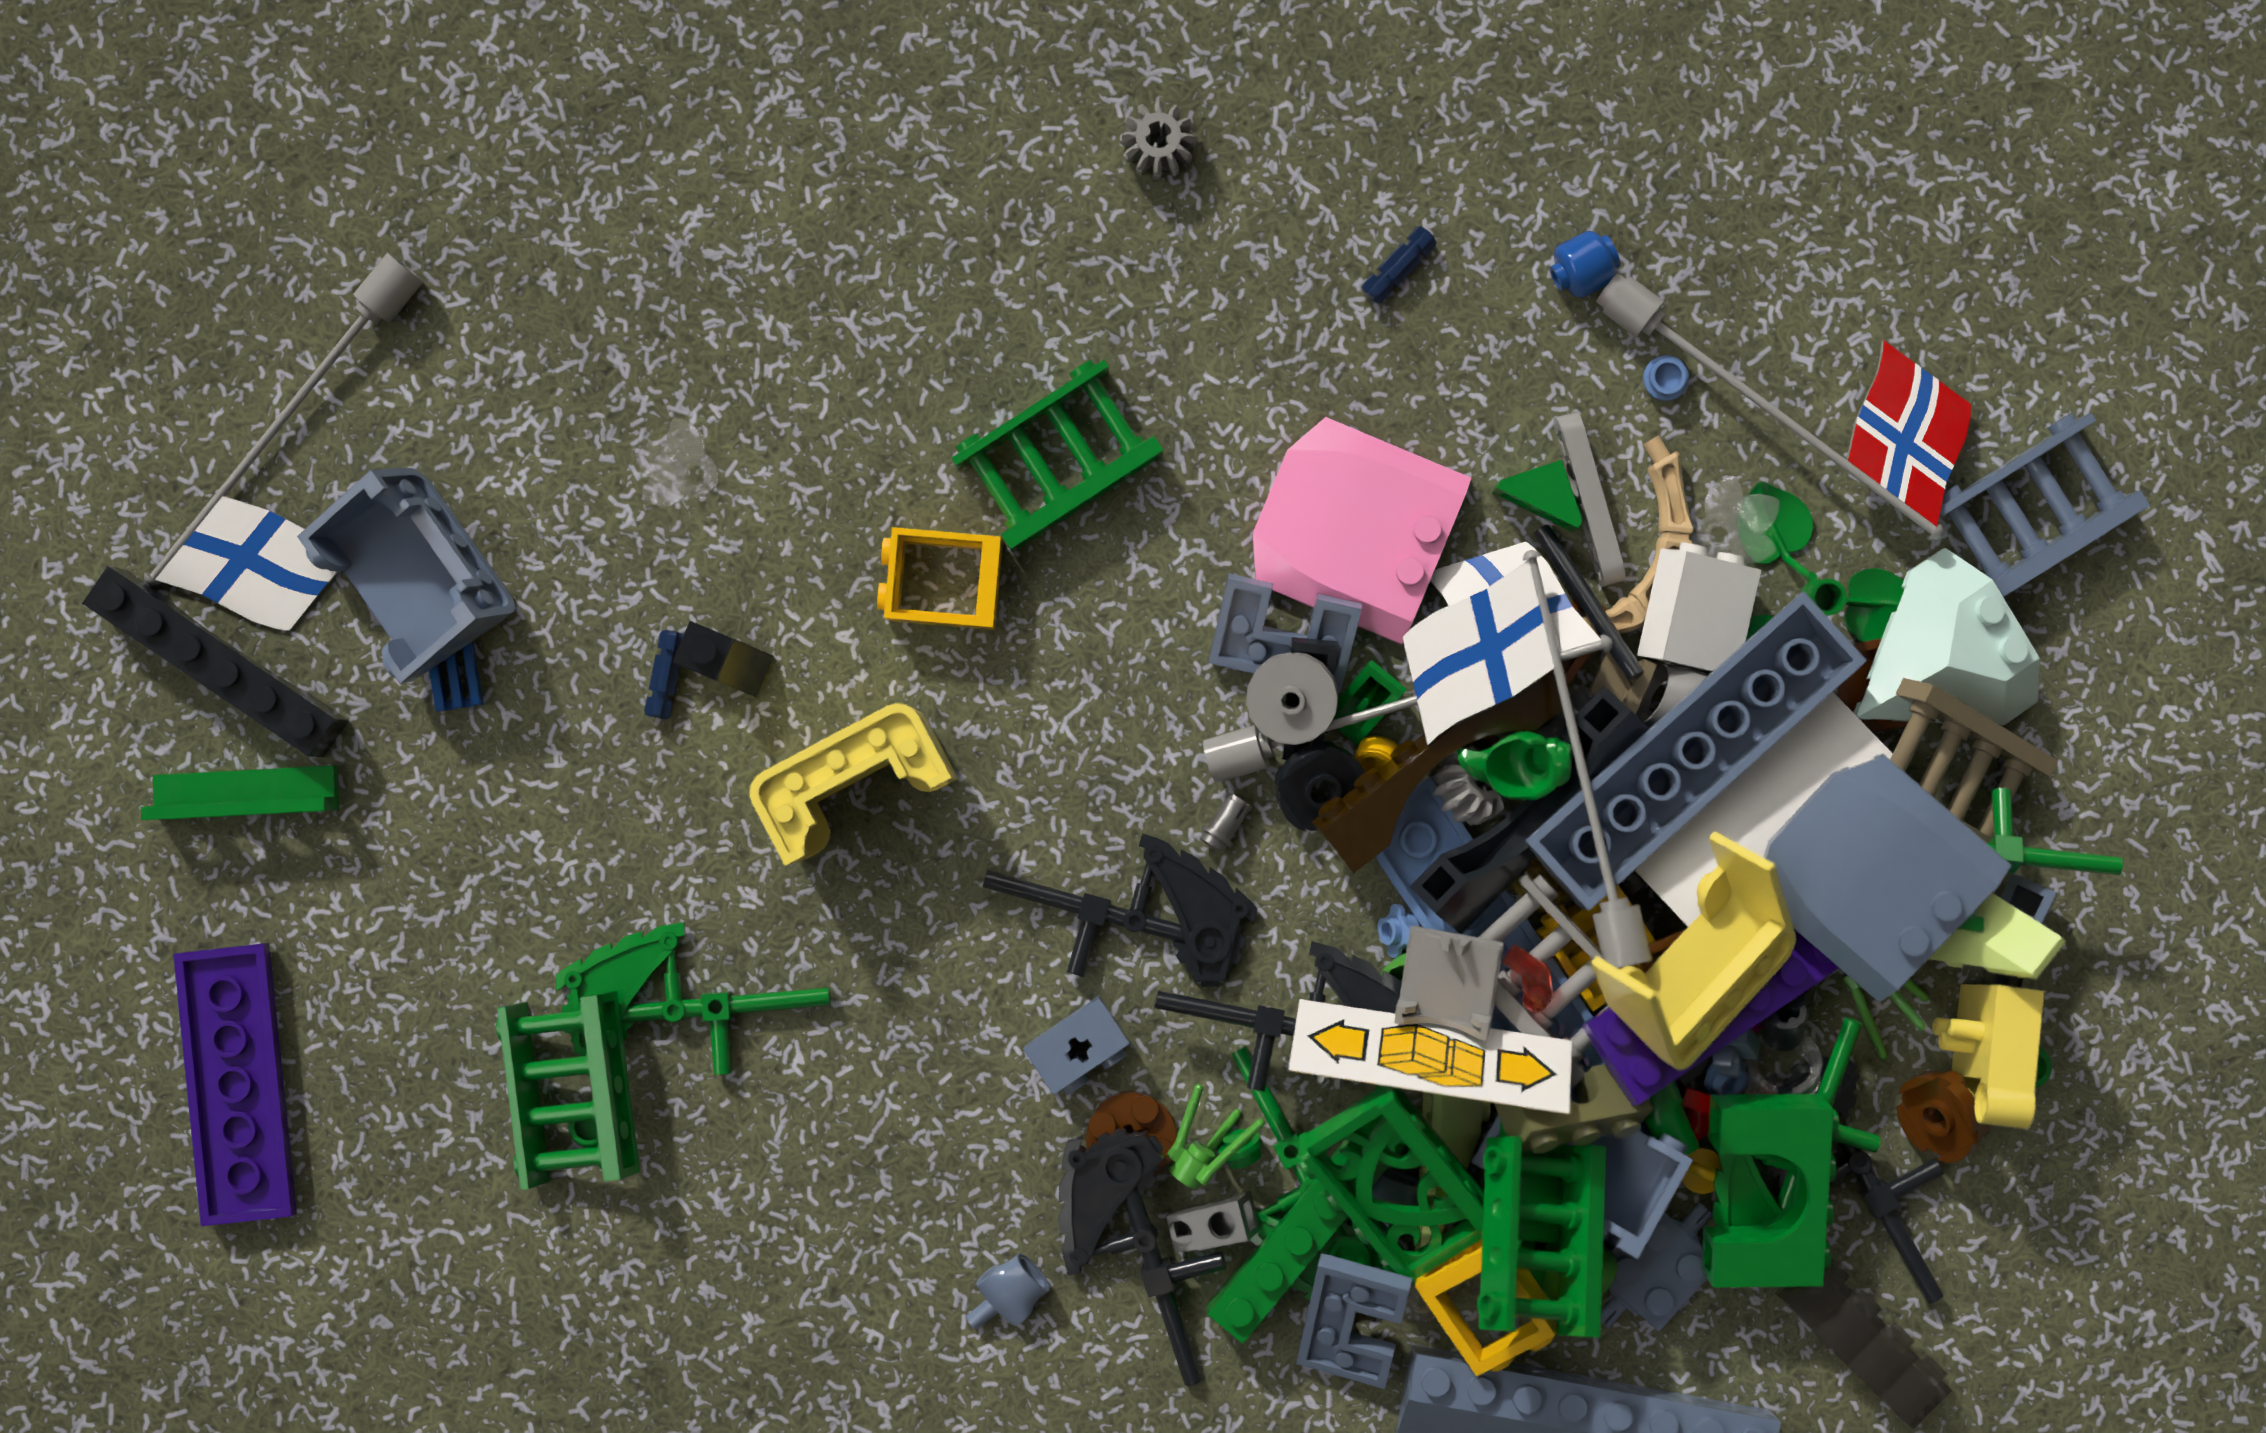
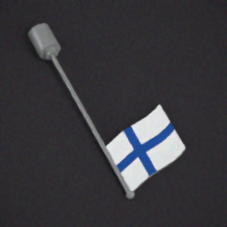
M387 252L353 294L359 300V303L355 306L361 313L359 318L151 574L145 572L144 581L147 585L155 587L164 582L199 593L253 622L275 629L291 631L339 571L322 570L310 562L306 555L305 547L297 537L305 528L273 511L226 497V495L367 321L370 320L378 324L383 319L391 323L423 284L424 280L390 253Z
M1523 542L1434 570L1430 583L1445 599L1448 606L1487 589L1525 562L1523 561V555L1526 551L1536 549L1529 543ZM1542 556L1538 558V566L1561 661L1602 649L1605 650V653L1609 652L1612 648V640L1606 635H1600L1599 637L1572 607L1547 561ZM1415 695L1332 720L1324 732L1417 705V697ZM1255 725L1205 739L1203 740V749L1211 776L1216 783H1220L1269 768V758L1275 757L1274 747L1286 743H1278L1263 735Z
M1528 550L1523 555V561L1525 562L1493 585L1432 613L1403 636L1427 745L1457 722L1514 697L1554 669L1608 896V902L1599 903L1602 913L1592 915L1602 958L1616 968L1651 961L1652 957L1639 905L1629 906L1627 897L1622 899L1617 897L1537 559L1541 555L1536 550Z

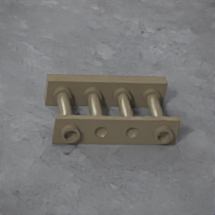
M1903 678L1895 693L1912 704L1909 709L1912 716L1890 759L1904 772H1906L1929 722H1935L1937 719L1943 723L1941 730L1944 734L1919 783L1933 797L1961 740L1967 741L1969 738L1974 741L1972 749L1975 750V753L1947 809L1983 841L1989 843L1994 836L1992 799L1977 829L1964 822L1963 819L1992 759L2001 757L2005 760L2003 767L2006 770L1997 788L2009 789L2011 791V801L2023 777L2028 778L2031 772L2050 777L2058 760L1935 685Z

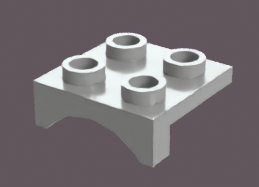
M1411 925L1400 998L1396 1006L1394 1023L1403 1025L1410 1023L1445 1025L1462 1030L1477 1039L1487 1041L1491 1027L1504 942Z

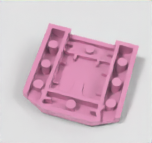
M1325 417L1292 445L1285 454L1252 533L1255 579L1273 583L1272 592L1313 609L1317 594L1361 603L1362 610L1357 627L1402 645L1404 642L1403 636L1409 631L1461 508L1471 477Z

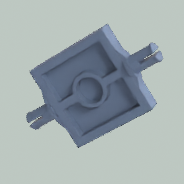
M1698 1202L1681 1222L1663 1213L1638 1259L1612 1244L1607 1247L1616 1256L1617 1271L1613 1283L1608 1288L1613 1297L1601 1309L1602 1324L1610 1329L1612 1324L1628 1309L1630 1312L1641 1315L1659 1332L1707 1280V1277L1702 1271L1703 1248L1695 1234L1712 1217V1213Z

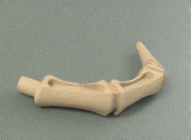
M1659 435L1643 445L1654 462L1647 470L1658 500V530L1661 537L1656 542L1654 560L1643 580L1629 592L1627 598H1620L1612 608L1605 611L1620 634L1632 632L1644 626L1661 548L1679 550L1681 542L1693 544L1690 536L1693 535L1694 528L1684 490L1681 454L1678 451L1670 454ZM1583 617V619L1585 620V622H1586V623L1593 629V631L1598 635V633L1596 632V630H1595L1594 627L1592 626V624H1591V622L1589 621V619H1588L1587 617Z

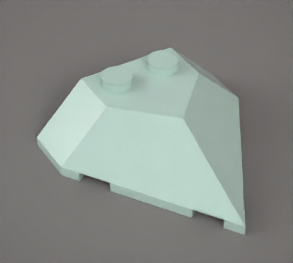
M1947 548L1940 549L1909 570L1901 586L1904 588V592L1896 612H1892L1868 673L1867 679L1870 682L1862 702L1857 703L1854 714L1860 720L1881 719L1909 722L1912 716L1909 709L1912 704L1895 694L1903 678L1935 685L2000 726L2007 724L2037 703L2040 658L1994 581ZM1936 719L1935 722H1931V721H1930L1929 723H1942V722Z

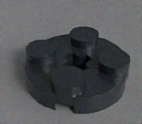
M1321 741L1316 745L1307 746L1294 753L1284 763L1283 767L1277 771L1275 775L1277 802L1287 820L1294 827L1305 832V829L1318 831L1312 821L1319 817L1318 811L1335 797L1342 799L1356 788L1354 786L1355 781L1365 771L1349 751L1338 747L1331 741ZM1321 780L1323 782L1328 780L1333 782L1328 786L1330 794L1322 798L1318 793L1311 796V791L1317 782Z

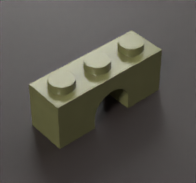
M1606 1064L1592 1066L1574 1089L1580 1103L1570 1101L1569 1114L1494 1102L1507 1136L1522 1137L1521 1151L1532 1149L1534 1153H1544L1556 1148L1559 1144L1574 1142V1145L1582 1146L1606 1135L1614 1134L1615 1138L1628 1137L1641 1129L1640 1124L1652 1112L1653 1107L1649 1098L1639 1105L1632 1106Z

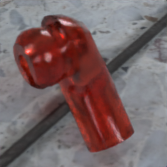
M1513 944L1504 956L1502 964L1522 976V1002L1524 1007L1530 1012L1540 1013L1546 1009L1553 998L1551 971L1545 963L1516 944Z

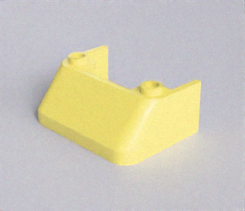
M1714 832L1709 837L1718 866L1712 873L1706 874L1700 880L1697 887L1698 906L1701 914L1644 974L1634 966H1626L1619 970L1598 956L1591 962L1607 1005L1663 1061L1678 1070L1689 1067L1783 966L1790 957L1796 942V934L1775 864L1717 832Z

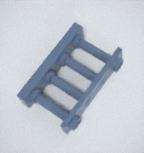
M2072 413L2066 415L2047 427L2052 435L1962 491L1957 484L1944 491L1939 517L1948 513L1985 571L1984 574L1994 581L2003 597L2150 506L2141 490L2126 495L2121 490L2116 491L2081 437L2079 431L2096 421L2092 413L2078 419ZM2063 442L2099 499L2096 505L2100 511L2087 519L2083 513L2079 515L2076 513L2040 456ZM2025 466L2061 523L2058 527L2061 535L2047 543L2044 537L2039 539L2002 480ZM1984 490H1987L2023 547L2020 551L2023 559L2010 567L2006 561L2001 563L1964 505L1966 501Z

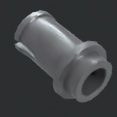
M1229 792L1226 794V798L1209 825H1203L1201 828L1203 834L1200 840L1220 853H1223L1226 847L1231 848L1233 846L1230 840L1247 813L1252 809L1245 801Z

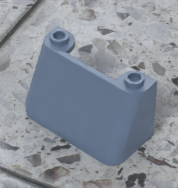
M392 468L370 470L297 536L305 547L306 555L310 562L322 570L344 571L391 638V641L382 648L383 666L400 684L416 680L501 623L515 610L514 600L434 485L416 469Z
M1570 1091V1101L1580 1103L1578 1096ZM1499 1114L1472 1160V1163L1484 1170L1483 1158L1486 1151V1138L1500 1137ZM1640 1131L1625 1138H1615L1614 1134L1601 1136L1597 1140L1586 1144L1606 1147L1603 1239L1637 1259L1693 1159L1684 1155L1688 1147L1665 1133H1662L1659 1140L1647 1136ZM1574 1142L1567 1143V1146H1576Z

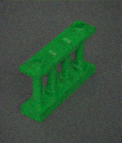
M1105 359L1097 364H1094L1092 360L1084 362L1070 372L1071 381L981 438L978 433L973 434L955 447L958 453L951 458L958 470L971 463L1006 517L1007 521L1004 524L1007 530L1001 533V536L1012 553L1163 456L1164 450L1154 435L1145 441L1141 435L1136 437L1101 383L1100 379L1109 374V366ZM1083 390L1086 391L1121 445L1119 452L1122 456L1108 465L1103 460H1097L1062 406L1064 402ZM1046 414L1083 470L1080 475L1084 480L1069 490L1065 484L1060 486L1024 430L1025 427ZM1007 439L1010 440L1045 494L1043 501L1046 505L1032 514L1029 513L1028 509H1021L986 455L988 451Z
M617 991L580 997L581 1007L578 1011L529 1016L527 1002L497 1008L496 1032L499 1040L502 1042L516 1152L513 1165L514 1171L519 1177L520 1190L531 1189L550 1182L549 1171L599 1165L602 1169L603 1182L621 1180L640 1173ZM582 1029L584 1032L587 1050L585 1056L535 1062L532 1034ZM584 1074L590 1077L593 1096L590 1102L540 1106L537 1080ZM593 1120L596 1123L599 1143L597 1147L546 1152L543 1125Z
M1487 1137L1486 1151L1483 1158L1485 1187L1481 1286L1477 1303L1479 1329L1515 1331V1317L1557 1320L1556 1335L1600 1338L1606 1147L1596 1145L1563 1146L1562 1158L1522 1154V1137ZM1521 1173L1562 1177L1561 1205L1520 1201ZM1519 1220L1560 1224L1559 1253L1518 1249ZM1517 1269L1558 1272L1557 1301L1516 1298Z

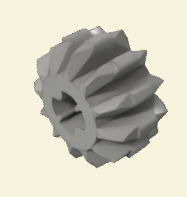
M1160 100L1155 102V113L1151 114L1145 105H1139L1137 112L1140 120L1134 117H1126L1124 125L1130 132L1120 135V144L1130 147L1124 153L1125 162L1128 163L1140 159L1136 166V173L1139 175H1143L1147 168L1152 166L1153 178L1155 180L1161 179L1162 167L1164 166L1167 167L1172 176L1178 175L1179 166L1176 160L1189 164L1192 160V154L1185 148H1192L1196 146L1197 142L1196 136L1187 133L1193 127L1191 118L1177 121L1181 112V108L1177 105H1174L1168 114L1163 113L1164 105L1163 101ZM1160 132V138L1163 133L1166 134V146L1157 148V143H1154L1153 147L1150 146L1151 134Z
M1474 746L1462 748L1471 751H1477L1474 748ZM1452 752L1439 763L1440 768L1432 776L1433 780L1439 785L1433 792V795L1442 798L1444 804L1441 811H1452L1454 823L1466 821L1470 826L1479 825L1498 816L1501 813L1500 811L1504 810L1503 804L1508 798L1497 794L1489 782L1479 781L1469 775L1460 766L1457 753Z

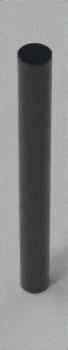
M1547 524L1534 532V536L1598 635H1606L1612 640V648L1609 652L1627 680L1632 682L1644 674V670L1550 525Z

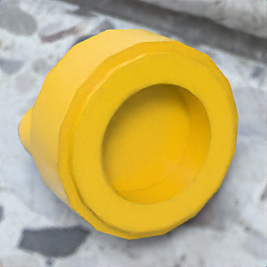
M1367 736L1359 743L1355 758L1365 772L1373 768L1378 770L1392 759L1390 755L1399 745L1395 741L1383 736Z
M1699 1147L1696 1151L1687 1155L1693 1161L1681 1182L1695 1193H1711L1714 1191L1715 1169L1721 1170L1718 1154L1709 1148Z

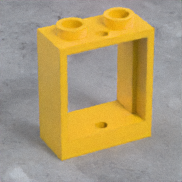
M892 527L891 538H883L881 565H888L887 583H879L877 610H884V619L887 621L995 630L1003 548L1001 536ZM906 544L981 550L976 615L900 609Z
M1482 1239L1417 1278L1415 1288L1476 1377L1490 1369L1492 1372H1497L1506 1368L1514 1360L1515 1356L1529 1349L1531 1351H1538L1546 1347L1556 1335L1557 1320L1531 1318L1532 1321L1515 1329V1331H1511L1485 1346L1481 1345L1445 1291L1481 1272ZM1517 1269L1516 1298L1549 1300L1528 1269Z

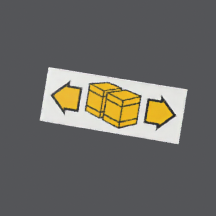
M1302 999L1299 1001L1289 1063L1290 1071L1569 1114L1572 1041L1490 1028L1487 1041L1477 1039L1462 1030L1445 1025L1431 1023L1403 1025L1394 1023V1013Z

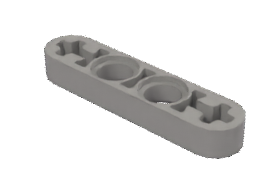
M1573 412L1555 417V434L1567 476L1582 517L1581 525L1598 582L1602 587L1623 582L1626 579L1623 559L1581 416L1578 412Z

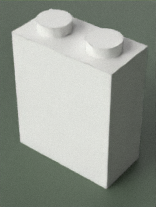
M1681 542L1679 550L1661 548L1637 656L1712 673L1746 641L1761 570L1744 566L1745 557L1718 552L1717 558L1707 556L1708 548L1700 545Z

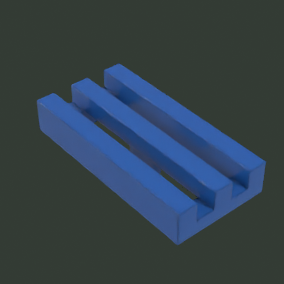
M474 641L462 648L470 694L469 698H463L456 653L446 659L452 696L451 701L446 700L441 663L429 670L436 712L484 705Z

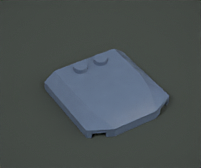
M1884 754L1873 757V760L1857 766L1846 767L1833 772L1768 841L1764 853V859L1775 864L1794 929L1878 1002H1881L1900 989L1999 886L2011 867L2007 860Z

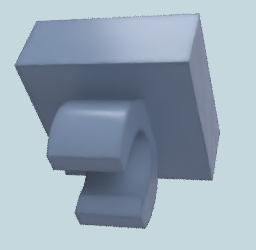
M1749 1029L1712 1054L1714 1056L1713 1065L1714 1067H1720V1075L1739 1077L1741 1058L1758 1060L1760 1041L1753 1030Z

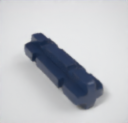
M1416 227L1406 238L1409 242L1406 245L1401 243L1377 268L1380 273L1377 276L1372 274L1362 284L1361 289L1374 303H1382L1392 292L1389 288L1392 285L1396 288L1421 262L1418 257L1421 254L1426 257L1436 246L1435 238L1424 227Z
M662 630L659 634L657 648H660L661 652L660 655L655 654L648 690L653 691L652 697L646 698L644 708L645 715L659 719H669L671 717L674 702L669 701L670 695H675L681 668L680 665L672 661L684 635L682 633Z

